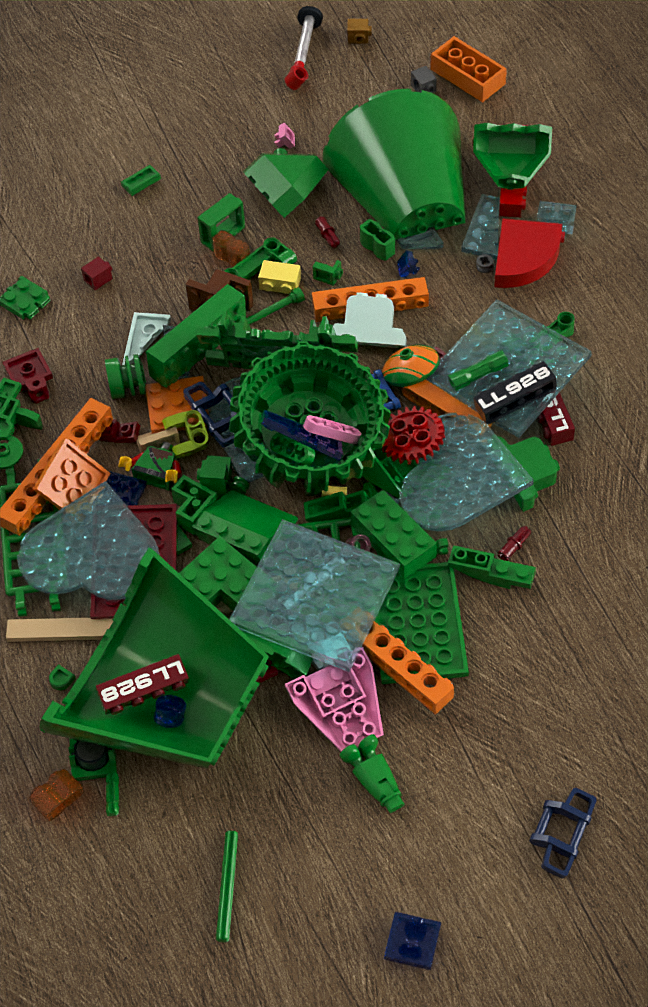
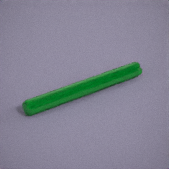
M226 831L216 932L218 942H228L230 936L238 833L236 831Z

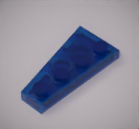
M264 410L261 424L266 429L277 431L340 461L343 455L342 441L313 434L305 430L301 423Z

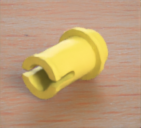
M329 485L328 491H322V497L341 491L344 495H347V487Z

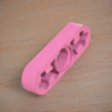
M308 415L303 424L304 429L308 432L350 444H357L361 436V432L355 427Z

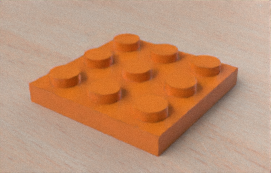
M203 376L178 379L167 388L158 382L145 385L152 434L165 430L162 422L164 418L192 410L184 397L183 390L198 382L204 383ZM199 390L190 394V396L196 402L206 397V394ZM189 418L187 422L195 425L198 423V420L196 418ZM185 427L177 428V431L185 430Z
M62 438L33 490L76 523L83 524L111 473L70 440Z

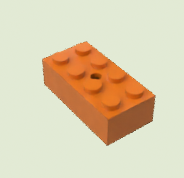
M455 36L431 53L430 70L482 103L506 84L507 68Z

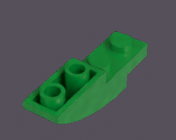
M454 545L448 560L449 566L470 577L510 589L511 585L531 589L536 573V567L495 559L493 553Z

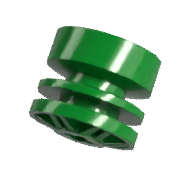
M133 354L134 363L132 364L129 362L128 355L125 356V365L120 364L118 357L105 359L112 400L125 398L126 388L130 389L132 396H135L134 387L138 386L140 395L145 394V373L138 354Z

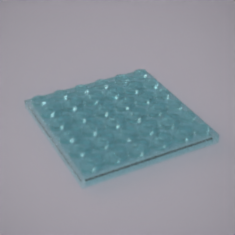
M496 299L439 361L435 372L426 380L476 411L473 397L477 396L478 393L486 391L497 383L504 382L515 374L529 369L532 365L544 361L556 377L557 390L493 422L520 438L589 360L592 353L587 348ZM503 350L508 359L509 366L497 372H491L471 382L468 386L454 391L448 380L449 374L470 367L486 359L487 356Z
M282 519L229 620L243 631L350 672L397 575L400 563Z

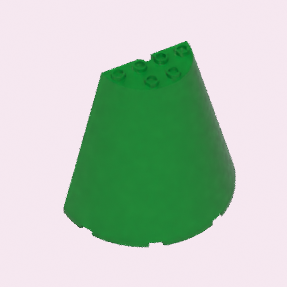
M411 89L390 90L368 98V102L360 107L357 104L336 123L328 136V144L324 146L323 163L329 169L328 171L385 230L394 235L395 240L425 233L429 227H434L435 230L466 223L460 126L455 113L445 100L424 90H421V92H412Z

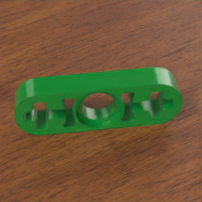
M276 433L270 440L272 451L297 463L309 466L315 459V450L283 434ZM294 445V446H295V447H294V450H293V452L290 454V450H291L292 446Z

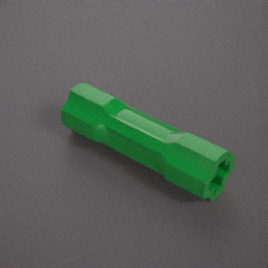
M499 350L470 367L449 374L448 380L454 391L460 390L491 372H497L509 366L508 359L503 350Z

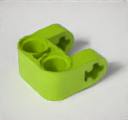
M198 411L181 412L162 420L165 430L184 426L189 441L172 447L176 459L192 455L207 447L208 433L202 416ZM189 418H196L198 423L191 425L187 421ZM202 436L205 441L203 443H196L194 438Z

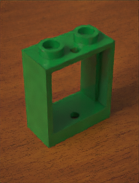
M231 193L197 217L200 241L213 252L245 228L243 202ZM229 215L228 219L216 227L217 223Z

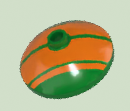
M416 344L406 346L393 353L387 359L382 370L383 377L387 383L393 386L404 387L417 384L435 372L440 361L439 355L434 348L427 345Z

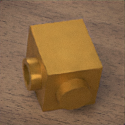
M348 19V44L368 43V36H372V26H368V19Z

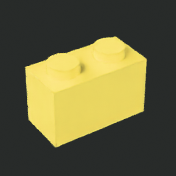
M263 260L258 277L259 289L285 294L291 293V290L299 287L301 280L300 265Z

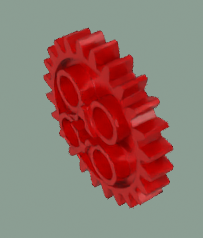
M414 406L411 411L405 407V412L403 413L397 410V416L391 414V420L388 423L390 426L388 438L385 439L382 446V451L386 453L387 457H392L393 461L399 459L400 464L407 460L408 465H410L412 460H415L416 463H419V458L426 461V455L433 457V450H440L438 445H443L442 439L445 438V429L437 413L432 414L431 409L425 412L424 407L417 410L416 406Z

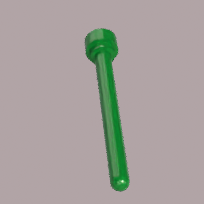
M297 287L291 290L288 297L247 317L248 324L251 325L291 303L299 304L305 301V296L302 290Z

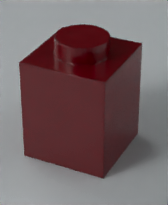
M99 256L81 268L83 280L94 290H97L113 279L111 265Z

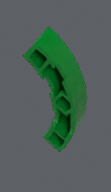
M229 619L269 656L268 660L272 661L271 666L281 670L291 678L307 675L315 653L308 649L306 644L297 642L282 633L264 627L259 622L251 623Z

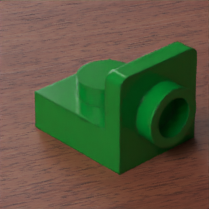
M339 260L336 261L333 267L319 262H315L312 266L313 279L334 286L337 279H341L343 274L341 261Z

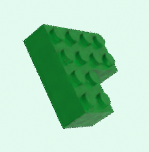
M220 536L179 572L183 578L214 606L222 601L247 622H258L269 611L267 603L272 604V599L281 600V587Z

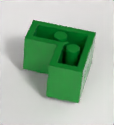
M207 455V459L202 460V466L197 470V480H200L199 483L216 492L218 499L229 492L233 470L231 457Z
M183 475L171 489L174 503L181 506L176 511V518L180 528L195 536L196 534L192 529L193 524L202 511L216 502L218 498L216 492Z

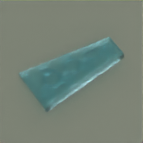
M481 195L462 244L461 252L478 256L487 254L497 260L499 197Z

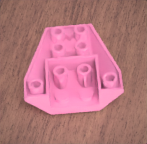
M363 647L343 656L340 661L307 677L303 675L284 684L293 704L340 751L352 744H355L358 748L359 743L369 735L374 734L377 738L383 736L373 666Z

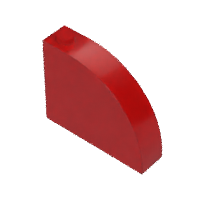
M502 219L494 287H520L535 282L546 275L557 261L560 243H564L565 232H562V224Z

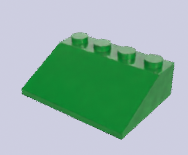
M231 490L203 510L193 524L192 529L198 539L207 544H212L220 536L251 563L266 568L298 521V517Z

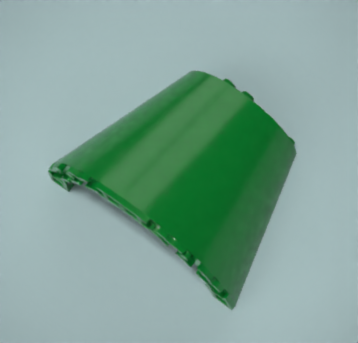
M148 548L138 564L132 582L125 594L126 598L123 604H120L112 619L113 623L106 630L84 670L70 689L68 695L63 699L62 704L66 706L52 701L41 718L39 728L40 731L47 734L208 769L210 764L215 766L260 684L256 680L259 676L263 678L269 667L266 665L269 656L153 549ZM174 655H180L189 677L188 683L185 684L186 687L178 691H173V689L166 691L164 696L157 699L152 697L145 699L144 703L137 707L127 706L119 714L111 715L109 713L105 715L96 692V685Z

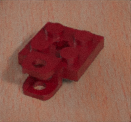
M39 348L2 362L10 380L21 383L22 389L20 391L26 389L33 403L49 399L50 394L46 381L53 379V375ZM38 393H42V394H43V395L40 396V397H37V396H36Z

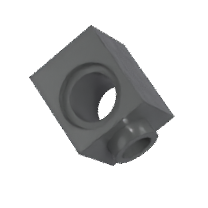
M427 66L411 71V86L416 92H421V90L430 93L436 92L437 78Z

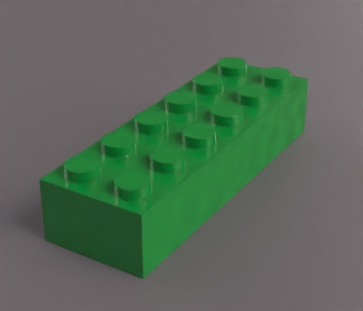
M227 284L146 351L149 377L167 388L172 383H175L181 375L188 372L198 361L204 359L206 350L216 349L218 347L216 344H200L196 336L197 328L210 326L219 329L217 325L223 311L228 312L230 319L241 323L242 316L246 317L245 295Z

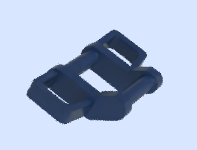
M198 382L183 390L185 399L192 410H196L201 414L211 436L223 448L233 444L234 435L223 439L220 434L229 430L230 419L237 413L233 411L229 417L214 423L205 411L220 403L223 398L230 405L231 397L233 396L229 392V387L223 383L212 393L203 382ZM199 390L207 395L196 402L190 396V394Z
M573 788L565 802L545 800L543 805L544 811L535 833L531 835L529 840L535 846L546 848L541 864L543 870L561 879L568 875L574 859L577 858L579 852L577 849L584 830L592 819L591 814L597 800L595 796L578 788ZM574 795L588 801L589 806L586 813L569 805ZM552 813L561 814L577 822L569 845L552 836L544 835ZM551 850L568 858L564 870L550 865L549 857Z

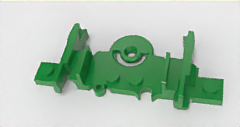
M3 378L0 382V441L8 440V443H0V449H6L0 452V469H7L16 465L23 456L22 443L19 439L12 436L15 432V424L40 430L43 428L41 417L38 413L20 408V400L16 399L22 389L21 383L7 378Z

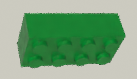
M384 490L351 511V526L404 580L437 557V543Z

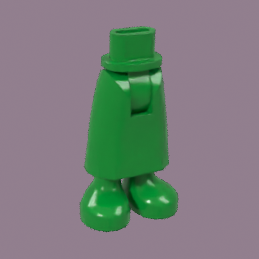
M372 734L365 737L359 743L358 748L355 744H352L343 749L339 756L343 762L354 766L353 774L382 807L385 806L389 813H393L402 808L405 803L401 799L402 794L383 754L376 755L375 753L378 738Z

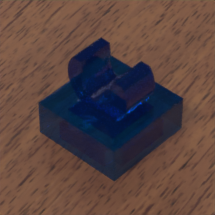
M406 250L397 261L399 276L406 278L409 273L417 274L420 270L419 267H416L418 260L414 258L413 252Z

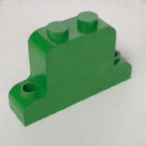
M500 436L487 439L486 452L522 512L533 508L535 499L538 498L537 491L554 485L556 483L557 471L560 470L557 460H553L550 455L549 447L543 444L541 439L537 437H531L513 445H509Z

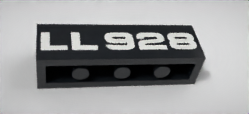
M544 361L534 364L529 369L515 374L510 379L497 383L494 387L478 393L477 396L473 397L475 409L486 425H489L557 390L556 377Z

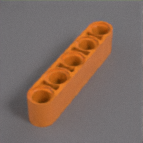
M426 379L417 384L402 388V393L408 400L420 407H424L426 411L431 409L432 414L437 413L438 418H441V420L472 439L479 440L492 426V423L486 425L476 409Z

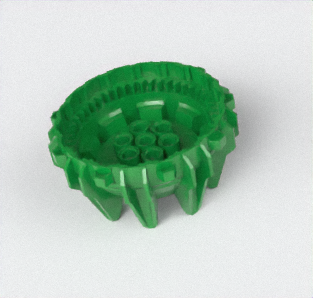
M299 341L295 347L283 346L282 349L273 353L267 352V356L263 359L256 357L251 361L252 371L242 373L240 386H234L230 410L237 414L230 419L229 430L235 433L234 447L241 448L251 461L256 462V474L262 473L266 480L276 488L283 484L285 478L291 482H295L298 478H303L305 495L314 496L323 490L328 491L329 477L335 476L338 483L343 485L352 477L360 479L364 467L372 468L374 466L376 456L372 450L373 448H382L385 439L388 438L390 429L388 423L391 411L383 405L388 401V394L385 389L379 388L381 381L373 378L369 367L361 366L358 363L357 355L352 352L349 354L341 353L338 348L333 349L322 344L312 346L307 341ZM312 415L355 427L361 432V436L357 444H350L308 432L304 429L303 424L307 416ZM280 433L315 450V459L309 466L302 465L272 451L270 440L273 435ZM294 445L292 446V448H291V450H290V454H291V453L293 452V450H294V447H295Z

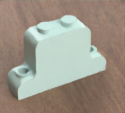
M358 292L356 295L350 296L346 305L345 323H335L333 325L336 335L350 334L356 336L358 345L404 348L407 343L403 329L393 328L394 305L392 300L384 294H376L375 297L368 296L367 293Z

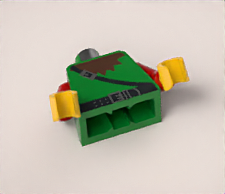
M163 442L160 448L149 446L144 452L133 458L122 456L119 460V468L125 467L126 471H130L132 468L134 481L168 491L171 489L172 481L177 483L178 479L182 476L180 463L176 460L175 453L171 452L173 446L168 442Z

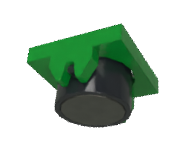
M69 738L70 747H68L73 782L105 778L108 773H117L115 748Z

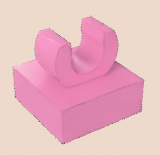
M285 123L279 125V132L274 135L277 139L275 144L278 147H282L285 144L289 149L294 147V132Z

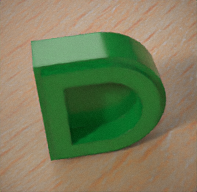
M59 664L49 675L51 687L59 691L67 689L76 679L73 673Z

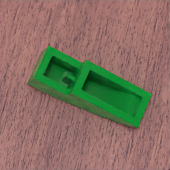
M364 490L344 495L341 491L304 502L305 520L308 522L349 518L351 517V511L367 501L369 497Z

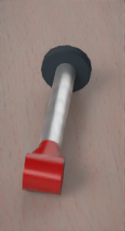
M313 6L302 7L298 12L297 20L303 28L295 63L285 77V84L292 90L299 89L308 78V73L304 66L312 30L318 28L322 23L323 14L318 8Z

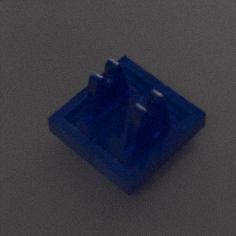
M395 912L384 959L431 970L441 922Z

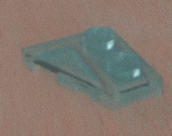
M429 227L425 233L396 239L402 249H441L444 245V242L433 227Z

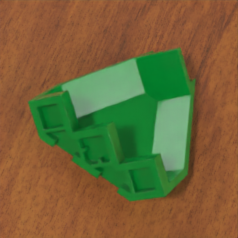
M488 122L474 125L473 153L498 187L506 189L525 188L551 155L552 127L542 124L523 126L515 123L496 125Z
M262 153L243 173L282 217L285 218L305 200L329 169L315 154Z

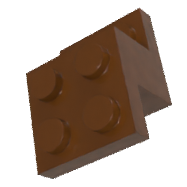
M216 269L206 285L189 279L186 283L189 309L192 311L197 310L218 291L229 284L245 295L246 310L250 311L253 307L251 280Z

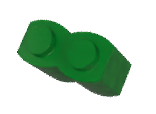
M371 219L360 225V243L363 247L373 251L376 257L384 261L395 255V237L391 232L382 229L379 223Z

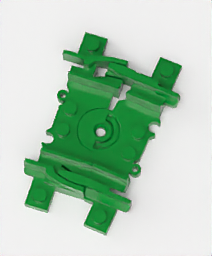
M223 311L217 325L219 329L206 326L204 328H197L196 331L200 344L220 345L222 349L206 350L207 365L230 367V363H232L233 367L251 369V361L256 357L263 359L267 356V352L273 353L282 349L283 346L295 347L299 341H307L312 346L322 344L333 349L338 348L341 353L358 351L356 336L350 334L336 335L333 325H329L327 316L322 317L319 327H316L315 321L311 320L309 334L300 332L299 335H294L291 331L273 332L271 330H263L261 333L259 329L250 328L245 316H242L241 323H237L234 319H230L227 311Z

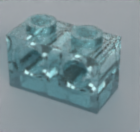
M540 201L537 222L562 224V232L573 234L577 205Z

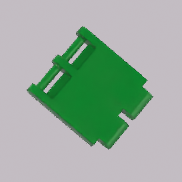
M20 276L18 281L12 287L9 286L6 289L7 291L0 297V306L21 319H31L39 312V308L42 309L51 300L48 296V291L27 278Z

